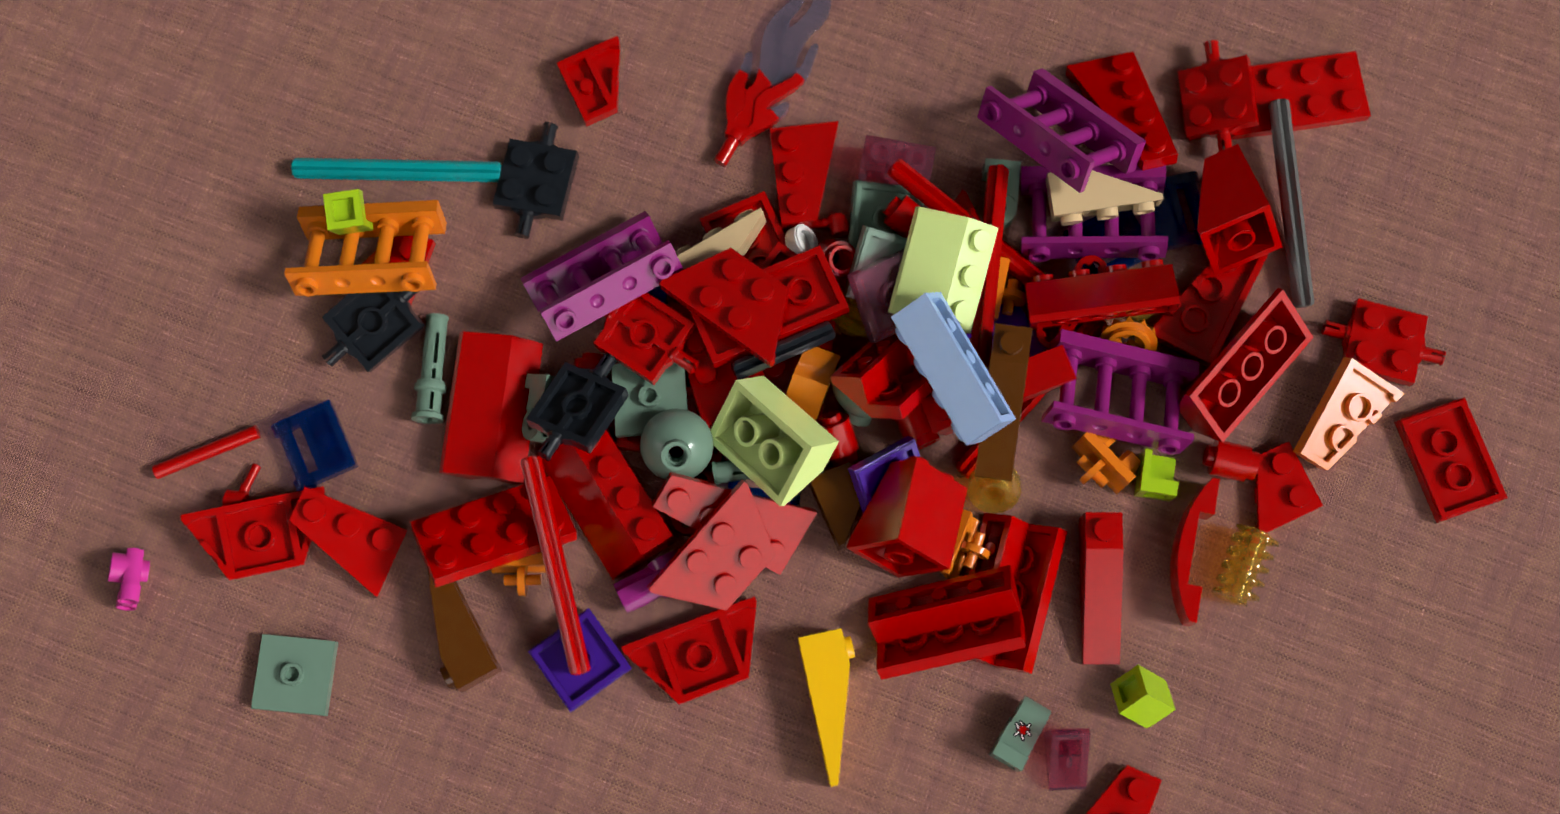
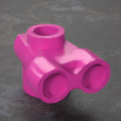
M127 548L125 554L112 552L108 582L121 583L115 606L119 610L134 611L137 609V604H139L140 582H147L150 569V560H143V549Z

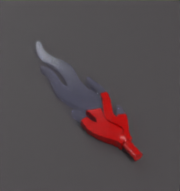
M790 0L775 14L764 31L759 70L755 82L748 89H745V85L752 71L753 54L751 51L746 53L743 64L733 77L727 90L726 140L714 158L715 163L726 167L738 145L742 147L749 139L769 130L789 111L788 102H783L779 106L770 108L796 92L810 75L819 45L815 43L811 46L800 68L796 69L798 56L811 35L827 20L831 8V0H813L807 13L798 23L790 28V20L796 15L805 0Z

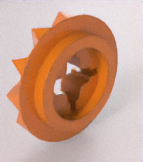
M1130 316L1126 321L1122 322L1114 318L1111 325L1103 326L1102 334L1099 336L1102 339L1122 343V337L1129 338L1130 335H1134L1135 341L1129 339L1123 344L1156 351L1158 345L1155 328L1148 327L1144 319L1134 322Z

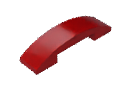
M1218 478L1210 479L1192 498L1183 513L1173 542L1170 562L1171 591L1175 609L1182 626L1190 627L1196 624L1203 587L1188 584L1198 520H1207L1215 515L1220 479Z

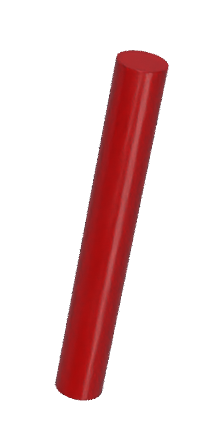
M253 425L153 465L152 471L157 479L163 478L260 439L259 430L256 425Z

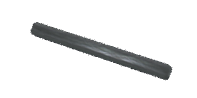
M1276 99L1271 101L1268 107L1292 301L1294 307L1305 308L1314 304V294L1290 102L1288 99Z

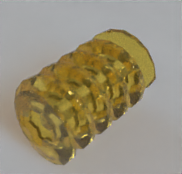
M1235 524L1240 532H1234L1231 535V541L1235 545L1229 546L1226 549V554L1231 559H1225L1221 563L1222 569L1227 573H1219L1216 580L1221 586L1214 587L1211 593L1217 598L1233 605L1247 607L1248 601H1260V597L1252 592V588L1265 587V583L1257 578V574L1270 573V570L1261 564L1262 560L1273 561L1275 558L1266 548L1279 547L1280 543L1262 530L1248 525Z

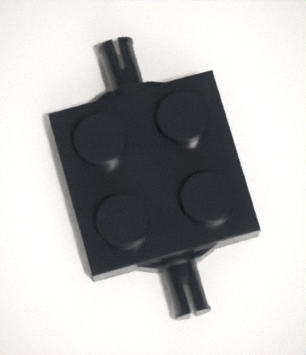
M544 122L540 141L509 140L493 205L496 209L512 211L520 216L515 235L520 238H530L529 235L534 219L550 218L563 221L580 155L577 150L560 148L554 145L558 125L554 123Z
M399 291L346 295L322 316L323 320L333 330L338 342L322 355L323 359L328 360L326 361L327 364L333 367L343 356L349 354L355 357L367 372H372L425 326L413 312L408 301L417 292Z
M604 353L594 369L579 368L565 362L527 416L526 421L529 427L548 436L536 452L542 459L550 461L560 444L572 445L589 454L592 452L629 396L625 387L611 382L606 377L614 364L617 363V360L609 354L608 356V353Z

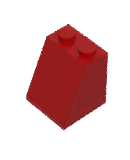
M1239 144L1221 150L1204 159L1197 230L1214 276L1282 248L1270 204Z
M910 456L905 460L892 462L852 533L847 549L898 578L949 570L968 488L955 481L952 475L941 472L929 465V461L925 458Z

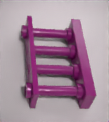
M1043 68L1033 71L1027 92L1007 98L994 87H986L977 118L1079 193L1085 191L1092 169L1106 162L1111 163L1125 174L1135 171L1146 140ZM1032 106L1041 115L1034 117L1025 111L1024 108ZM1057 124L1068 133L1060 136L1049 127ZM1083 143L1094 152L1086 155L1075 145Z
M1099 165L1092 169L1093 171L1164 194L1166 166L1142 171L1137 165L1135 171L1128 174L1123 173L1114 165ZM1021 166V195L1032 197V237H1021V255L1026 259L1034 262H1045L1049 259L1083 258L1088 255H1095L1100 258H1138L1142 261L1166 258L1168 236H1155V211L1140 215L1141 236H1119V217L1104 220V236H1083V222L1068 225V236L1047 237L1046 197L1048 194L1045 179L1050 171L1044 166Z
M644 211L521 277L520 280L557 342L660 286L659 283L663 279L684 269L671 242L667 240L662 243L650 216Z
M1061 329L1050 343L1049 349L1064 345L1076 377L1078 364L1095 368L1098 371L1094 410L1074 405L1076 380L1061 386L1059 402H1052L1042 414L1041 422L1053 424L1055 428L1061 430L1075 429L1155 448L1167 455L1180 454L1194 441L1193 433L1178 430L1181 389H1185L1199 375V362ZM1112 373L1126 375L1132 379L1129 418L1109 414ZM1147 381L1163 384L1166 387L1163 426L1143 422Z

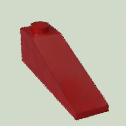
M1064 345L1029 357L1023 402L1077 379ZM933 395L926 397L921 404L933 434L947 436L954 433L951 427L952 421L946 410L936 403Z
M1085 512L1079 518L1082 665H1120L1123 512Z

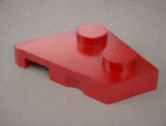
M618 36L556 62L586 127L618 113L620 40Z

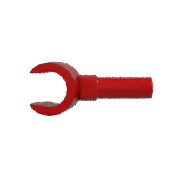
M841 213L832 214L828 218L818 219L817 226L809 227L823 229L830 227L833 238L844 237L849 233L848 220Z
M253 463L243 483H241L239 491L227 489L224 493L222 504L226 506L249 501L250 487L261 467Z

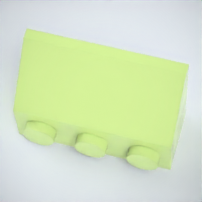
M916 206L888 313L895 315L924 293L941 292L964 332L971 334L998 227L969 217Z
M764 375L736 380L711 428L713 446L779 506L786 505L824 470L839 442Z

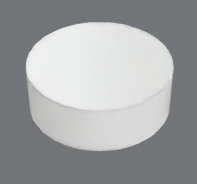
M798 224L786 232V246L796 254L818 246L816 235L804 224Z

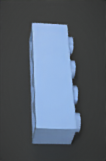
M941 292L924 293L891 317L896 325L895 332L898 338L909 347L915 357L914 365L916 369L929 381L933 388L932 394L936 403L946 410L952 421L951 427L954 434L961 441H964L966 446L984 441L1016 420Z

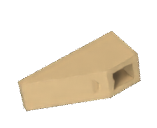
M1093 170L1091 171L1085 191L1081 193L1077 192L1052 172L1047 173L1045 179L1052 222L1061 221L1062 226L1079 224L1083 222L1082 217L1097 215V220L1113 219L1119 217L1118 212L1133 210L1134 215L1154 212L1155 206H1159L1163 201L1162 193Z
M759 208L754 212L752 209L746 210L734 219L735 223L723 230L721 227L715 228L705 234L703 241L693 247L687 245L675 251L683 269L729 248L745 256L767 222L762 209Z

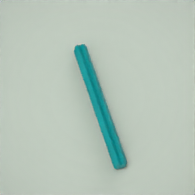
M294 158L291 167L292 175L297 179L498 182L502 166L498 161Z

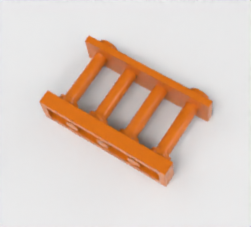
M439 201L364 203L366 220L373 223L374 230L337 235L327 230L324 205L300 206L297 219L307 240H309L303 267L285 268L284 275L295 296L310 297L331 294L436 290L437 283L428 261L424 262L428 236L445 234L447 222ZM414 235L409 262L389 263L394 236ZM379 237L374 264L354 265L359 238ZM344 239L339 265L319 266L324 240Z

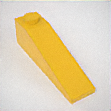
M842 628L798 638L830 787L838 786L850 672L849 659L855 658L851 636L844 637Z

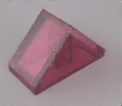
M1089 728L1056 729L1044 732L1049 791L1086 789L1090 745Z

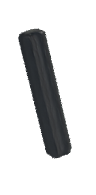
M821 322L778 341L774 365L833 340L835 332L830 322ZM751 353L731 363L732 370L738 380L769 368L768 365Z

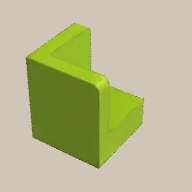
M353 189L323 194L328 231L337 235L374 230L373 223L366 220L362 190Z
M1145 448L1139 454L1141 464L1137 469L1134 496L1170 502L1178 493L1179 482L1174 481L1176 460L1171 457L1152 455L1153 449Z
M1136 665L1110 684L1119 714L1145 728H1150L1176 710L1167 682L1140 665Z

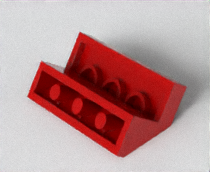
M894 322L888 325L830 376L832 384L871 418L903 420L933 391L927 378L922 376L914 365L915 357L909 347L898 338Z
M467 331L459 333L439 473L469 480L488 478L515 485L524 484L520 462L523 458L528 457L530 440L525 439L522 433V423L527 413L526 409L530 390L525 388L527 374H539L543 343L514 335Z
M984 513L980 533L986 535L982 547L990 551L988 560L977 558L969 574L1007 565L1011 566L1024 619L1026 648L972 659V661L1005 670L1032 674L1067 531L1059 527L1029 524L1012 515Z
M1010 565L868 599V625L877 643L876 670L881 680L1026 648L1024 619Z

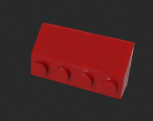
M1155 259L1141 262L1142 268L1127 270L1126 264H1117L1104 267L1105 273L1090 275V269L1069 271L1068 278L1054 279L1053 274L1032 276V282L1025 283L1030 327L1039 329L1176 311L1181 303L1173 264L1164 265L1163 259Z
M1277 288L1183 396L1179 404V412L1194 432L1223 443L1314 338L1283 289Z
M607 430L590 454L572 445L560 444L550 461L542 459L544 470L548 476H551L557 491L613 581L675 542L671 531L657 509L652 506V501Z

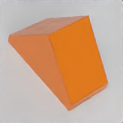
M819 347L802 353L786 396L815 421L830 386V376L835 372L841 357Z

